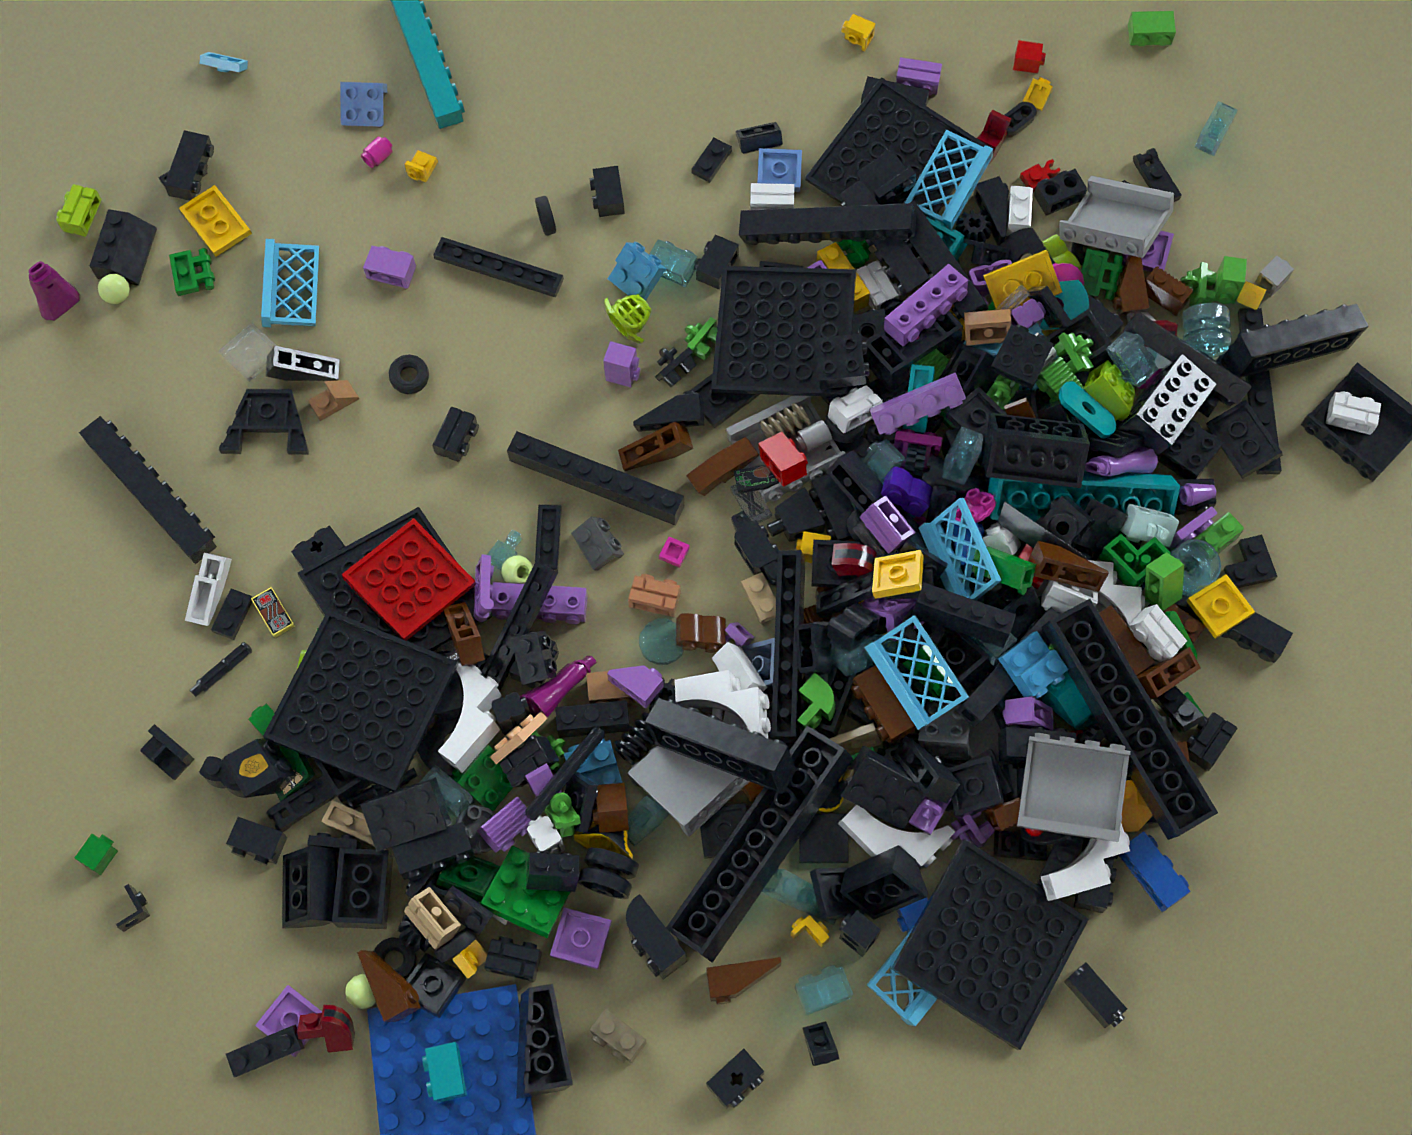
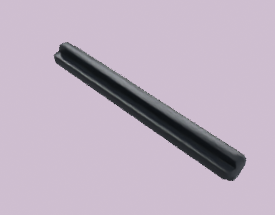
M596 726L591 730L525 810L527 818L532 821L538 819L550 804L551 798L561 791L605 737V732Z

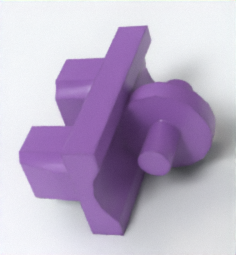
M925 796L909 823L931 835L951 799L946 804Z
M981 811L973 816L956 817L958 821L956 820L951 824L956 831L951 836L953 840L961 838V840L966 839L969 842L972 840L978 848L983 847L995 831L988 821L977 827L973 819L980 816Z

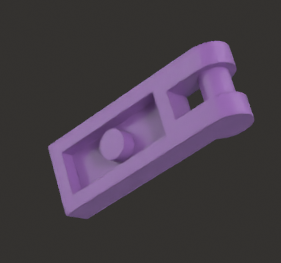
M484 554L481 555L475 568L474 618L480 622L487 620L489 612L494 606V602L490 599L493 593V585L490 584V579L493 576L494 566L491 565V556Z

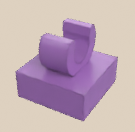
M739 622L730 623L725 629L728 633L726 635V643L734 639L735 645L739 647L749 645L755 638Z

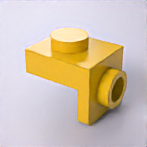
M810 915L805 919L801 916L791 926L793 928L791 931L793 939L803 930H806L821 948L829 942L830 937L827 935L829 933L827 927L821 921L817 923Z

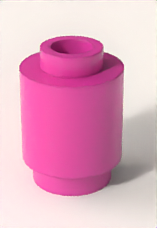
M378 136L363 149L361 158L371 168L379 166L393 153L391 149L393 146L386 137L381 138Z

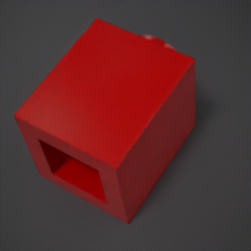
M1018 40L1013 70L1038 74L1040 65L1044 66L1046 53L1042 52L1043 44Z

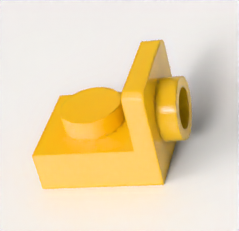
M1041 77L1038 80L1033 78L1022 102H1030L1036 109L1043 111L1048 97L1053 91V86L1050 85L1051 82Z
M417 150L412 161H406L404 164L407 175L414 180L427 182L438 160L437 157Z
M1245 281L1237 302L1257 310L1266 289Z
M475 939L468 947L455 955L452 960L468 979L486 961L488 954Z

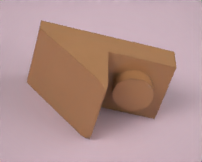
M348 380L326 381L327 390L309 399L308 402L321 421L359 400V397Z

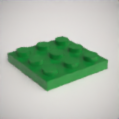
M512 845L480 905L498 917L548 938L571 892L526 889V870L530 853Z

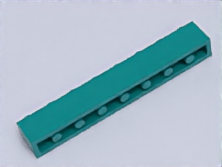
M391 0L439 129L463 122L462 113L465 112L462 101H457L458 91L455 83H450L449 79H452L449 67H444L443 65L446 62L442 49H437L439 42L436 33L432 34L430 31L433 27L430 18H425L424 13L427 12L423 0Z

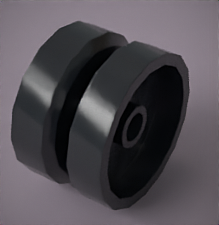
M594 847L588 848L584 861L589 867L581 869L578 884L602 895L617 899H629L632 884L626 879L636 877L639 864L631 858L613 851Z

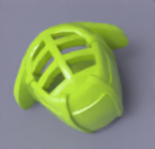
M639 294L630 295L621 300L618 299L613 306L610 305L608 297L604 299L606 313L617 330L629 340L642 344L644 339L636 334L643 330L650 317L651 308Z

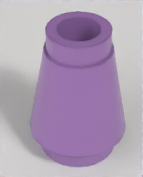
M1186 483L1179 490L1181 503L1188 506L1216 497L1214 485Z

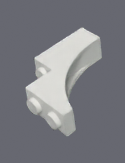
M1088 560L1109 572L1098 592V602L1106 608L1112 605L1129 627L1130 623L1137 618L1145 606V596H1141L1142 587L1115 585L1117 571H1113V562Z
M727 642L712 657L719 671L730 670L735 677L739 678L741 690L758 687L763 692L767 688L741 647ZM725 711L723 722L730 725L732 723L737 724L744 730L749 731L747 725L740 717Z
M459 663L456 670L461 678L464 692L462 713L453 733L438 752L446 762L463 773L500 731L495 723L497 718L489 710L492 708V701L500 698L502 695L497 689L499 685L494 679L489 676L484 678L481 675L482 672L474 665L461 666V663Z
M730 670L675 680V699L680 706L687 709L689 707L716 708L728 711L740 717L751 733L754 731L759 732L768 739V732L771 730L766 710L769 709V699L758 687L741 690L739 678L735 677Z
M858 805L838 823L871 857L899 845L916 859L919 868L923 865L927 868L936 859L933 854L939 848L942 851L946 849L953 841L950 837L955 833L948 825L934 830L931 835L925 832L914 833L897 830L878 821Z
M1121 823L1119 842L1091 838L1085 850L1071 864L1057 872L1041 876L1048 901L1111 883L1110 869L1105 864L1104 858L1130 851L1129 837L1124 832Z

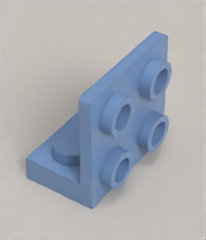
M340 82L341 125L382 127L384 125L383 93H387V84Z

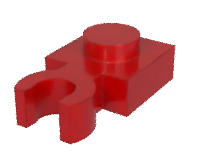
M1051 159L1045 163L1044 167L1036 164L1021 172L1019 178L1026 187L1033 188V192H1035L1036 185L1041 180L1057 176L1061 169L1051 170L1050 167L1054 164V160Z

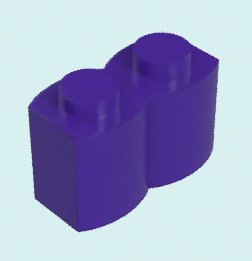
M894 466L885 476L881 495L883 497L887 496L893 504L901 505L907 513L920 517L929 508L933 489L923 480L913 478L908 471Z

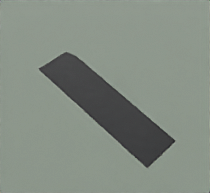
M1004 502L997 523L1029 546L1034 548L1037 542L1041 541L1060 546L1086 559V556L1065 544L1064 541Z

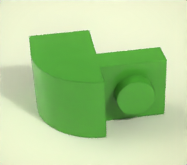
M814 673L799 689L800 698L810 705L797 720L799 728L803 731L807 726L815 729L820 724L822 716L830 721L835 713V699L831 687Z

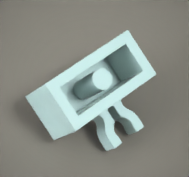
M1129 504L1126 510L1128 517L1120 529L1126 535V539L1139 543L1140 540L1149 542L1152 538L1156 537L1164 546L1170 547L1179 520L1168 513Z

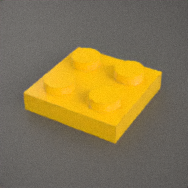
M921 550L875 558L872 593L875 599L921 591L923 554Z
M1227 574L1187 599V603L1215 639L1255 613L1254 609Z

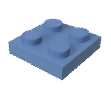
M759 148L757 183L794 184V192H800L802 150Z

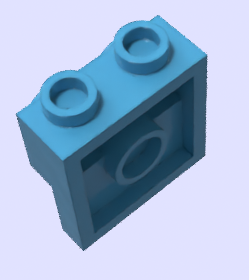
M635 241L634 243L626 242L615 260L617 262L616 266L607 279L628 296L639 294L646 301L666 268L661 265L662 261L658 257L644 251L645 247Z
M1037 631L1032 632L998 658L1023 697L1035 696L1036 699L1048 692L1046 686L1050 683L1056 685L1065 679L1063 673L1069 670L1056 650H1049Z
M603 738L577 772L596 785L622 783L611 741H605ZM579 745L568 748V752L564 753L566 761Z

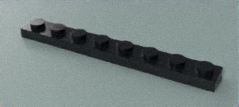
M1252 308L1239 309L1238 321L1240 332L1250 329V331L1257 330L1264 325L1262 308L1257 310ZM1267 370L1245 376L1246 382L1252 386L1247 392L1248 403L1279 447L1270 371ZM1280 457L1257 470V475L1280 474L1282 471Z

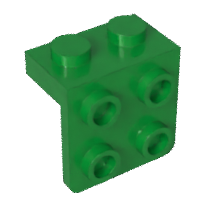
M487 745L463 773L454 768L452 771L453 775L449 780L454 785L466 790L483 807L494 811L512 790L513 786H511L507 775L503 772L500 762L495 764L490 758L496 751Z

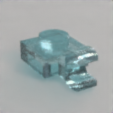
M513 529L508 534L505 543L498 539L487 554L491 556V564L501 570L502 564L506 559L518 555L514 549L522 540L520 533Z

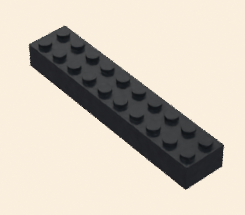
M1091 599L1080 603L1044 624L1041 628L1069 669L1067 670L1110 744L1123 745L1125 750L1131 751L1127 772L1167 840L1184 834L1218 813L1217 809Z
M809 726L804 729L790 749L796 771L784 793L781 794L765 787L762 789L666 927L671 934L712 963L853 761V757L845 748Z

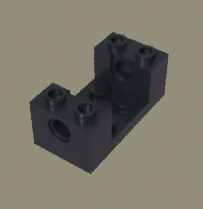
M948 311L946 314H941L937 317L930 328L923 329L919 334V339L913 342L909 341L905 346L899 344L887 332L882 330L866 341L868 355H863L864 362L869 363V369L892 392L908 381L909 367L935 349L944 356L953 351V346H958L961 343L963 325Z

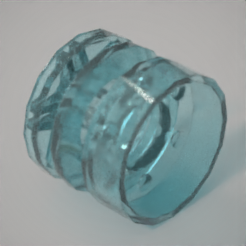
M1203 303L1189 307L1183 312V340L1199 351H1203L1211 358L1222 356L1227 352L1229 345L1232 344V335L1229 329L1231 326L1229 308L1217 303Z
M1199 539L1187 540L1171 551V555L1184 564L1182 595L1191 597L1216 581L1220 575V557L1214 547Z

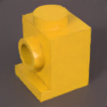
M852 14L849 21L846 20L844 22L841 32L845 33L844 39L852 44L862 46L861 50L866 51L874 37L876 23Z

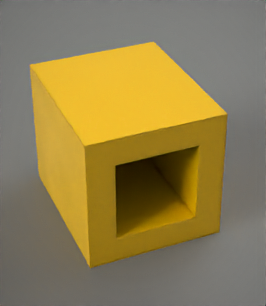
M803 532L802 539L797 540L796 550L802 551L805 562L812 563L813 539L831 540V536Z

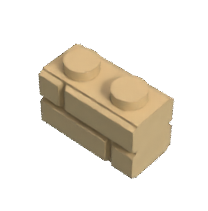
M430 887L414 896L404 910L405 914L422 935L429 940L428 942L434 949L450 941L461 926Z

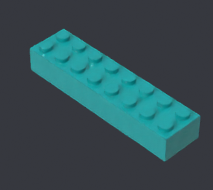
M1086 470L1084 471L1081 488L990 477L988 493L993 495L996 506L989 516L992 520H998L1003 504L1006 502L1036 522L1038 518L1042 515L1045 516L1049 512V506L1053 500L1061 496L1070 497L1080 507L1088 496L1125 513L1128 505L1133 504L1174 516L1180 485L1172 475L1122 473L1115 476H1103L1087 472Z

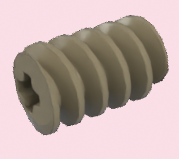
M792 403V411L785 407L783 409L784 416L780 412H776V420L769 416L768 424L760 421V427L766 439L780 432H783L786 437L788 431L792 435H796L795 427L802 430L804 422L810 426V419L801 404L799 407L796 403Z

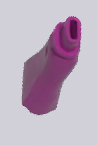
M39 261L28 270L29 283L35 294L41 316L44 319L55 321L80 301L78 290L48 264Z
M586 656L582 660L577 659L568 663L556 673V677L520 695V698L525 697L533 717L542 711L548 718L565 695L582 681L587 673H591L590 668L597 662L592 656Z

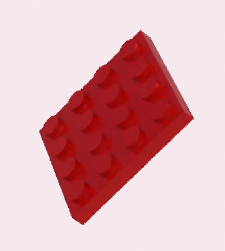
M414 518L342 574V578L400 639L405 641L476 585V581Z

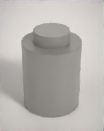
M823 420L798 431V437L795 438L799 449H804L806 452L832 440L831 433Z

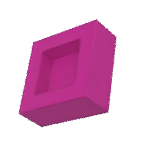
M668 537L659 554V559L680 568L690 549V545Z

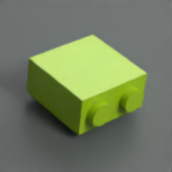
M1107 360L1089 373L1084 389L1113 414L1115 421H1122L1131 413L1135 390L1129 382L1126 383L1123 380L1119 368Z

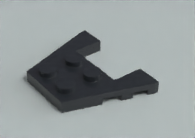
M246 389L236 410V417L232 425H229L227 429V436L224 442H221L219 446L220 453L241 454L243 433L252 432L288 433V455H309L292 389Z

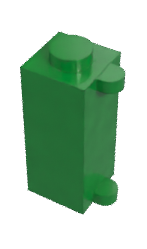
M987 546L986 548L1001 578L1000 583L1016 588L1019 594L1024 595L1027 588L1032 585L1037 564ZM978 549L975 550L974 561L976 562L980 561ZM973 565L972 572H974V577H977L978 567ZM985 570L984 577L991 579L988 570Z

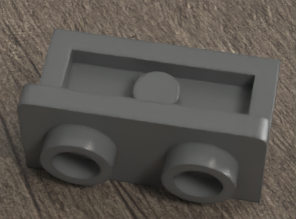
M590 517L571 532L593 570H599L614 557L621 558L624 555L621 550V543L613 537L610 532V525L603 518Z

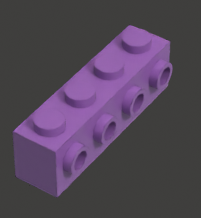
M948 264L885 317L884 331L902 346H905L909 341L913 342L923 329L930 328L937 317L941 314H946L957 300L961 301L967 295L968 279Z
M953 373L870 408V412L879 434L885 433V435L896 432L898 430L897 427L904 424L907 426L914 425L920 421L919 418L926 415L928 417L935 416L941 412L940 409L947 406L950 408L957 407L963 403L962 400L966 399L956 373Z
M493 582L491 600L494 602V606L491 610L492 616H496L500 620H507L524 584ZM552 586L536 619H542V621L547 623H554L556 620L565 621L569 624L585 622L588 599L587 589Z

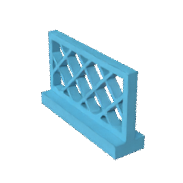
M946 130L905 204L910 203L916 195L924 193L927 203L918 205L924 215L941 221L946 225V228L952 230L993 157V148L986 145L982 147ZM950 138L957 142L958 148L946 151L944 144ZM973 149L978 153L975 158L965 160L963 151ZM960 152L962 162L951 165L948 155ZM945 157L948 166L936 169L934 165L935 160ZM964 166L966 170L965 176L955 179L952 169ZM949 170L952 180L940 183L938 173ZM935 175L937 184L925 187L924 179ZM954 184L955 193L945 197L942 187ZM939 189L942 198L930 201L927 192ZM944 203L945 211L942 216L933 212V205Z
M266 239L261 310L262 327L271 328V324L316 326L319 246L275 243V239ZM279 251H289L293 256L284 261L279 256ZM305 252H314V258L308 263L301 257ZM297 259L304 266L295 272L289 264ZM284 268L292 274L286 280L278 276V273ZM306 269L313 274V277L307 282L299 276ZM295 278L302 284L296 291L288 285ZM283 287L291 293L284 300L277 295V292ZM307 288L312 293V297L304 301L298 294ZM295 297L302 305L293 311L287 303ZM282 307L290 313L285 318L276 317V312ZM306 308L311 313V319H302L297 314Z
M964 498L956 500L931 523H924L919 527L929 552L948 563L947 568L940 576L947 591L978 600L1001 582V578ZM958 508H960L962 513L961 522L955 520ZM943 521L948 522L946 533L941 524ZM954 524L960 526L958 538L952 536ZM966 528L971 532L970 542L964 540ZM952 540L957 542L955 553L951 546ZM963 545L969 546L967 558L962 557ZM975 549H978L980 552L979 562L974 561ZM961 561L966 562L965 573H963L960 567ZM973 565L978 567L976 579L971 577ZM985 570H988L991 580L987 583L983 582ZM970 581L976 583L974 593H972L969 587Z
M916 615L875 642L864 647L918 730L969 698ZM912 623L918 629L917 641L904 638L905 628ZM901 631L900 637L894 636ZM921 635H922V637L924 638V640H925L926 642H921V641H920V640H921ZM889 638L899 640L897 653L887 652L882 643ZM903 641L916 643L913 657L900 655ZM920 644L929 646L932 650L930 661L917 658ZM890 656L896 657L895 663ZM935 656L940 663L934 662ZM899 658L913 660L910 674L899 671ZM916 661L929 664L927 678L914 675ZM933 665L942 666L945 670L944 682L930 679ZM903 676L909 677L908 683ZM948 676H949V678L951 679V681H952L953 683H948V682H947ZM913 678L926 681L923 695L914 693L911 689ZM929 682L943 684L940 698L927 696ZM946 685L956 687L961 697L955 701L945 700ZM917 697L923 698L922 704L920 703ZM926 699L939 701L938 712L932 716H929L924 709ZM943 702L949 703V705L942 708Z
M910 931L869 981L867 986L899 1014L907 1025L916 1026L937 998L923 989H913V983L907 980L908 990H896L895 976L899 974L893 971L891 967L908 939ZM883 976H890L891 991H882L876 986ZM908 993L909 1004L904 1010L897 1005L896 994ZM887 994H891V995H892V999H890V998L887 996Z

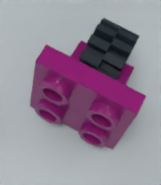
M910 429L896 431L893 452L902 454L900 468L908 471L913 478L922 480L923 472H926L928 468L927 462L930 456L935 455L938 457L942 437H938L937 434L931 432L917 434Z

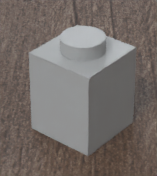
M1276 256L1259 273L1255 284L1266 289V292L1273 296L1289 280L1294 268L1286 260Z

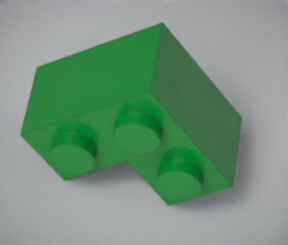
M1120 534L1104 547L1099 559L1102 562L1114 563L1113 571H1117V578L1125 586L1138 587L1145 581L1146 566L1166 552L1171 555V552L1156 537L1137 550Z

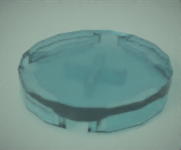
M667 618L653 620L641 631L639 646L643 656L648 661L657 665H668L677 661L682 656L684 650L682 647L676 646V623L672 622V620Z

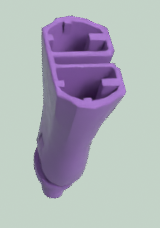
M1139 447L1122 457H1112L1107 454L1091 458L1086 463L1085 470L1103 476H1115L1126 472L1152 474L1158 460L1153 449Z

